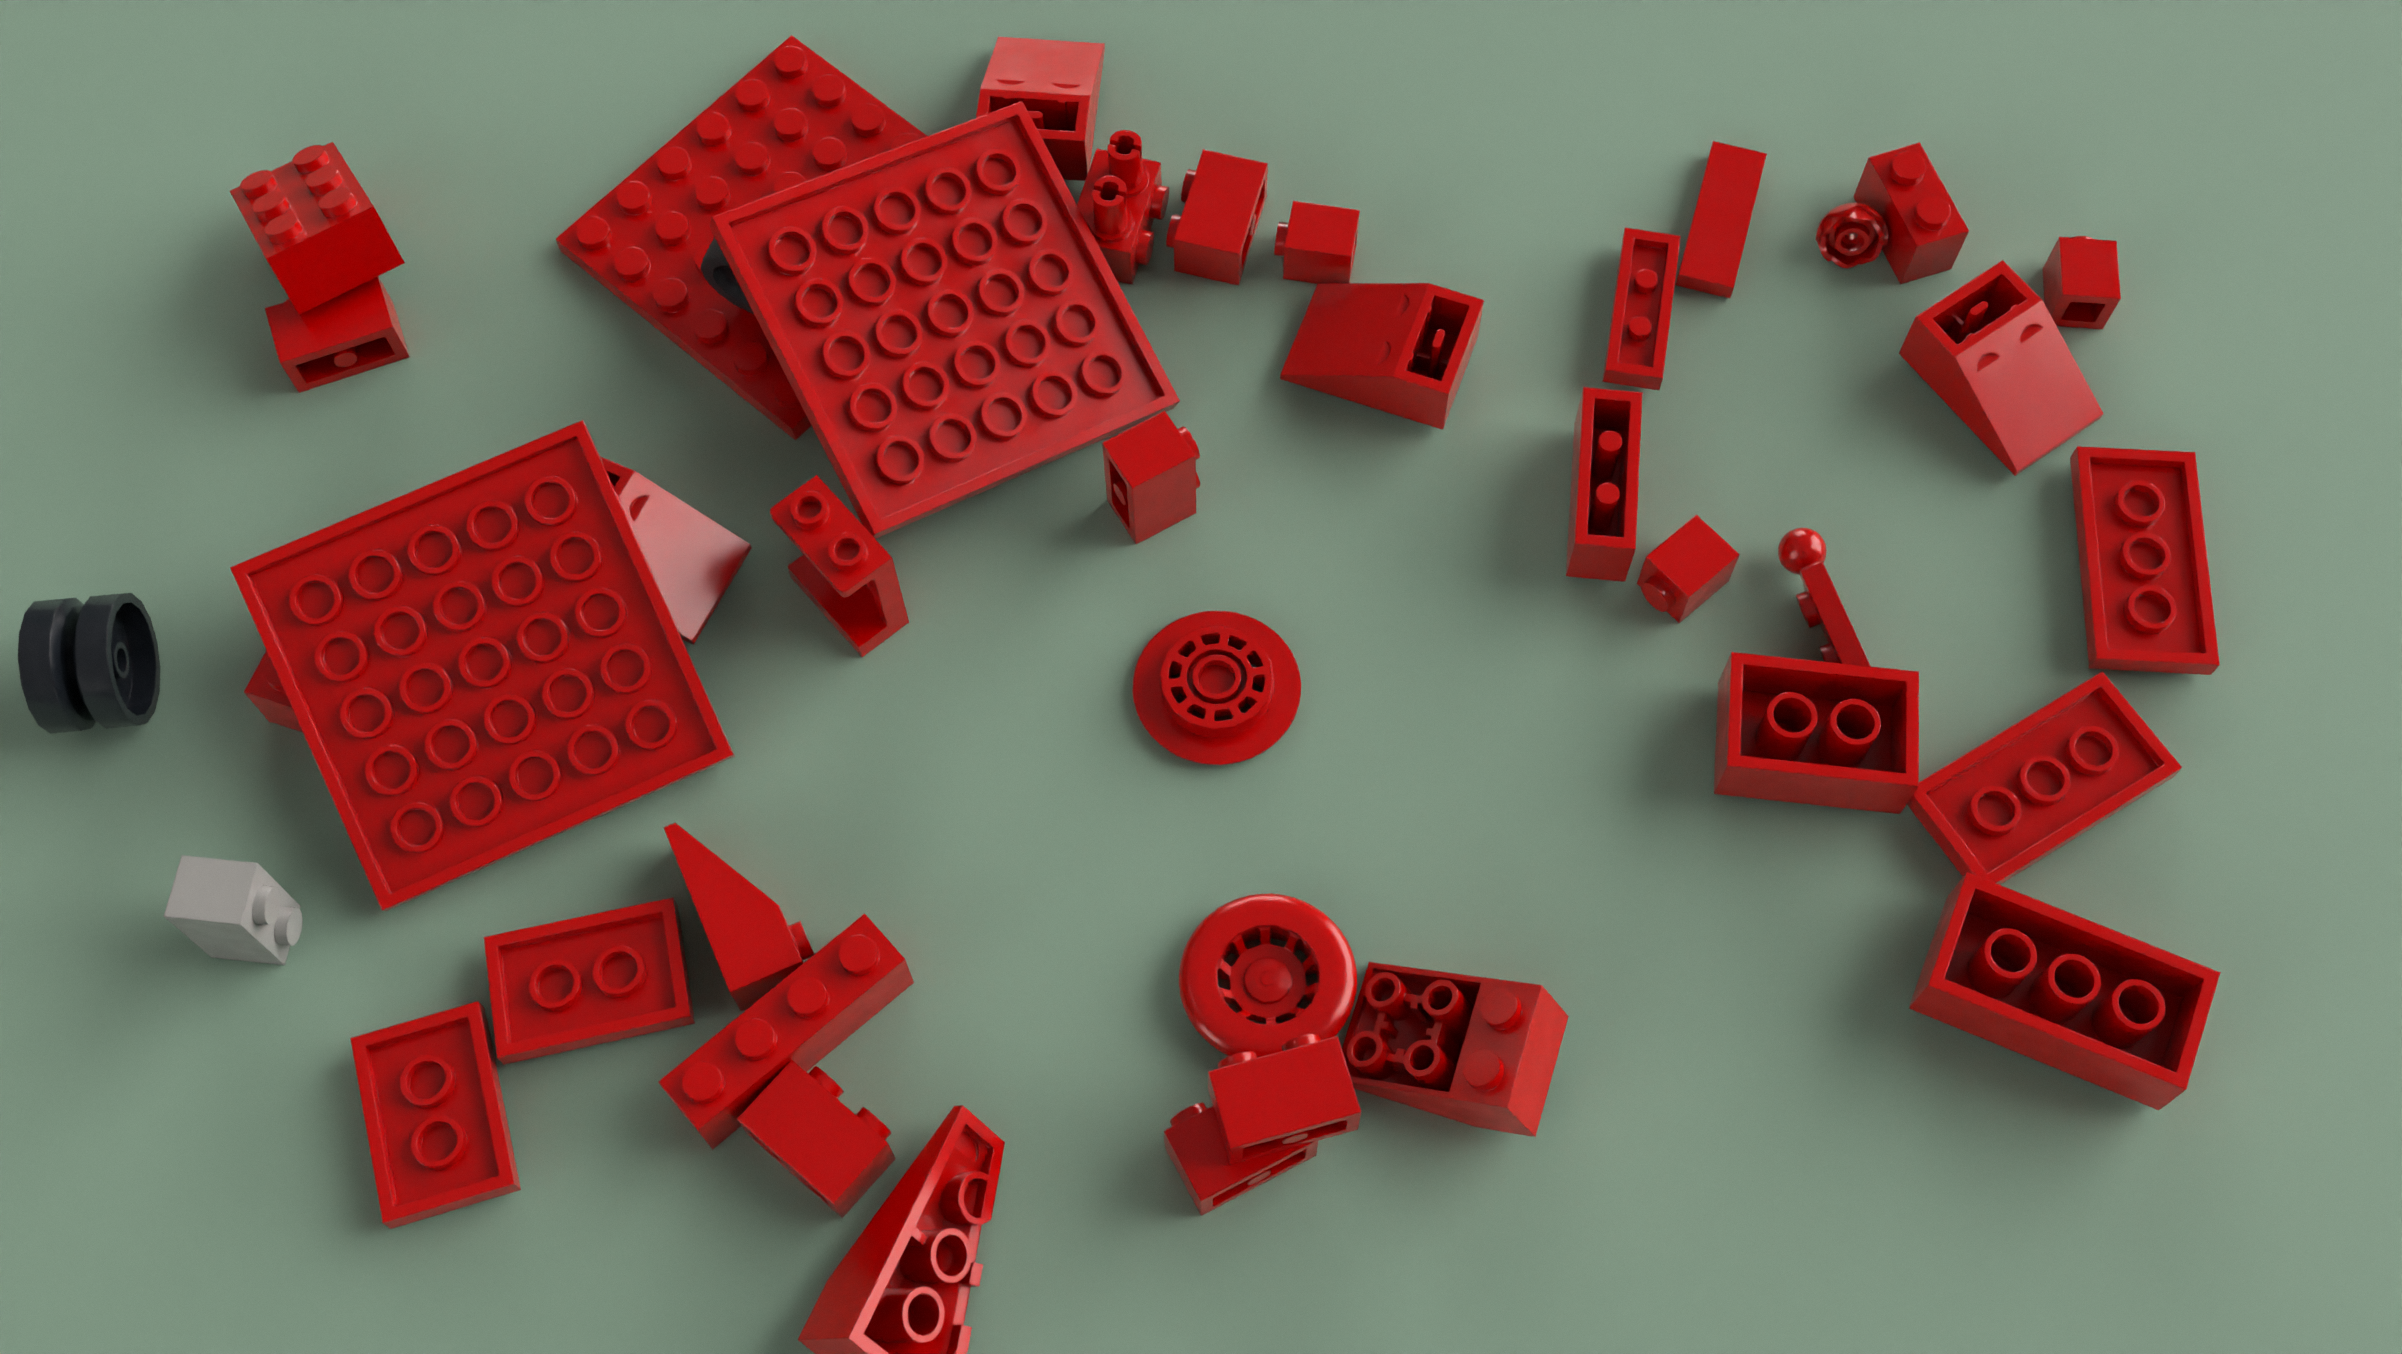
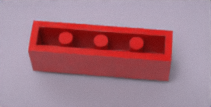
M863 914L659 1080L658 1083L713 1150L741 1127L737 1118L791 1060L807 1072L911 986L914 981L907 962L867 915Z

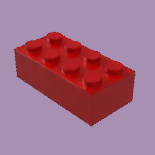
M1966 872L1946 898L1909 1009L2160 1110L2187 1089L2221 972Z

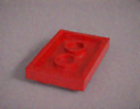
M673 897L484 937L497 1058L503 1065L695 1024L679 909Z
M479 1001L350 1038L384 1225L390 1229L521 1190L486 1011Z

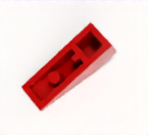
M677 823L663 827L728 990L740 1011L746 1010L801 966L804 960L814 955L802 923L798 921L788 925L780 906Z

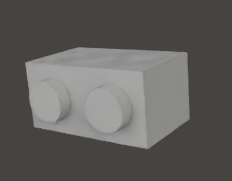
M181 855L163 916L211 958L285 965L290 946L295 945L300 937L303 922L301 906L258 863Z

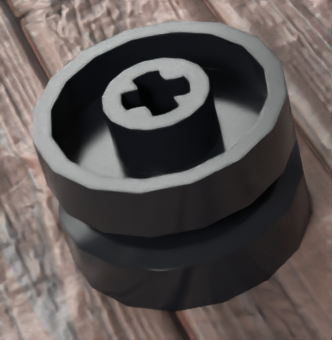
M132 593L90 596L85 604L77 598L34 601L24 614L19 631L18 664L21 686L28 709L37 724L50 734L91 729L96 722L106 729L147 724L155 712L160 692V660L152 621L142 601Z

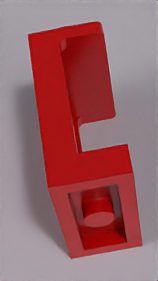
M818 475L771 507L770 514L773 521L803 553L802 556L787 566L790 577L861 657H864L909 623L893 558Z

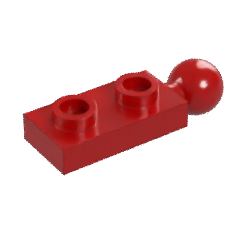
M1796 528L1789 531L1782 537L1779 543L1778 557L1786 570L1800 575L1805 591L1797 594L1796 599L1808 627L1812 628L1820 624L1828 644L1819 647L1824 662L1871 666L1824 565L1827 553L1824 539L1819 533L1809 528Z

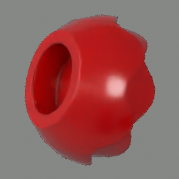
M1846 203L1833 208L1823 217L1816 230V241L1822 256L1827 261H1833L1841 268H1852L1858 264L1862 265L1872 262L1879 256L1882 248L1888 243V229L1883 216L1871 206L1863 203Z

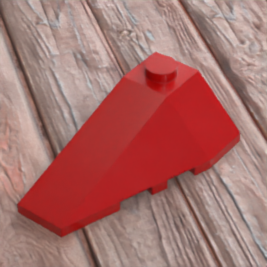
M959 1105L952 1108L827 1280L798 1338V1341L815 1354H967L972 1327L964 1325L970 1288L980 1286L983 1264L975 1262L981 1226L992 1218L1005 1142L966 1107Z

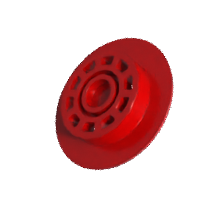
M1204 611L1182 617L1170 623L1148 642L1135 667L1132 691L1140 721L1151 737L1162 747L1178 757L1195 763L1227 765L1242 762L1263 753L1285 734L1292 724L1300 704L1301 678L1297 662L1290 648L1267 625L1252 617L1236 612ZM1181 672L1179 678H1172V675H1176ZM1256 683L1263 688V691L1258 692L1254 690L1253 684ZM1182 693L1185 700L1177 703L1175 698ZM1248 703L1251 708L1247 712L1242 713L1240 709ZM1195 710L1204 714L1205 717L1204 719L1192 715V712ZM1221 716H1229V717H1230V719H1228V720L1215 721V718H1216V717H1221Z
M1255 894L1224 904L1209 914L1197 926L1185 946L1180 961L1179 990L1182 1004L1189 1020L1197 1032L1211 1046L1227 1056L1252 1051L1259 1058L1283 1051L1282 1045L1303 1035L1318 1034L1321 1040L1335 1037L1345 1025L1354 1005L1357 992V969L1347 939L1338 926L1322 911L1294 897L1280 894ZM1270 939H1278L1287 943L1284 947L1272 945ZM1260 940V945L1250 949L1245 947V943L1249 941ZM1297 950H1301L1307 957L1302 963L1294 955ZM1230 953L1235 954L1238 958L1233 966L1225 962ZM1316 974L1317 983L1307 986L1306 976ZM1218 979L1228 980L1230 982V989L1220 988L1218 986ZM1303 1000L1311 1002L1306 1009L1298 1008ZM1234 1004L1239 1012H1234L1228 1005ZM1286 1018H1289V1019H1290V1020H1287V1021H1285V1022H1283V1023H1279V1024L1276 1023V1022L1281 1021V1020L1286 1019ZM1250 1020H1255V1021H1258V1022H1263V1023H1265V1024L1255 1023V1022L1250 1021Z

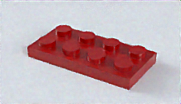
M2077 446L2070 457L2089 669L2212 675L2220 665L2195 452Z
M2102 671L1920 781L1919 787L1907 805L1962 876L1969 872L2001 885L2172 779L2182 769V766Z

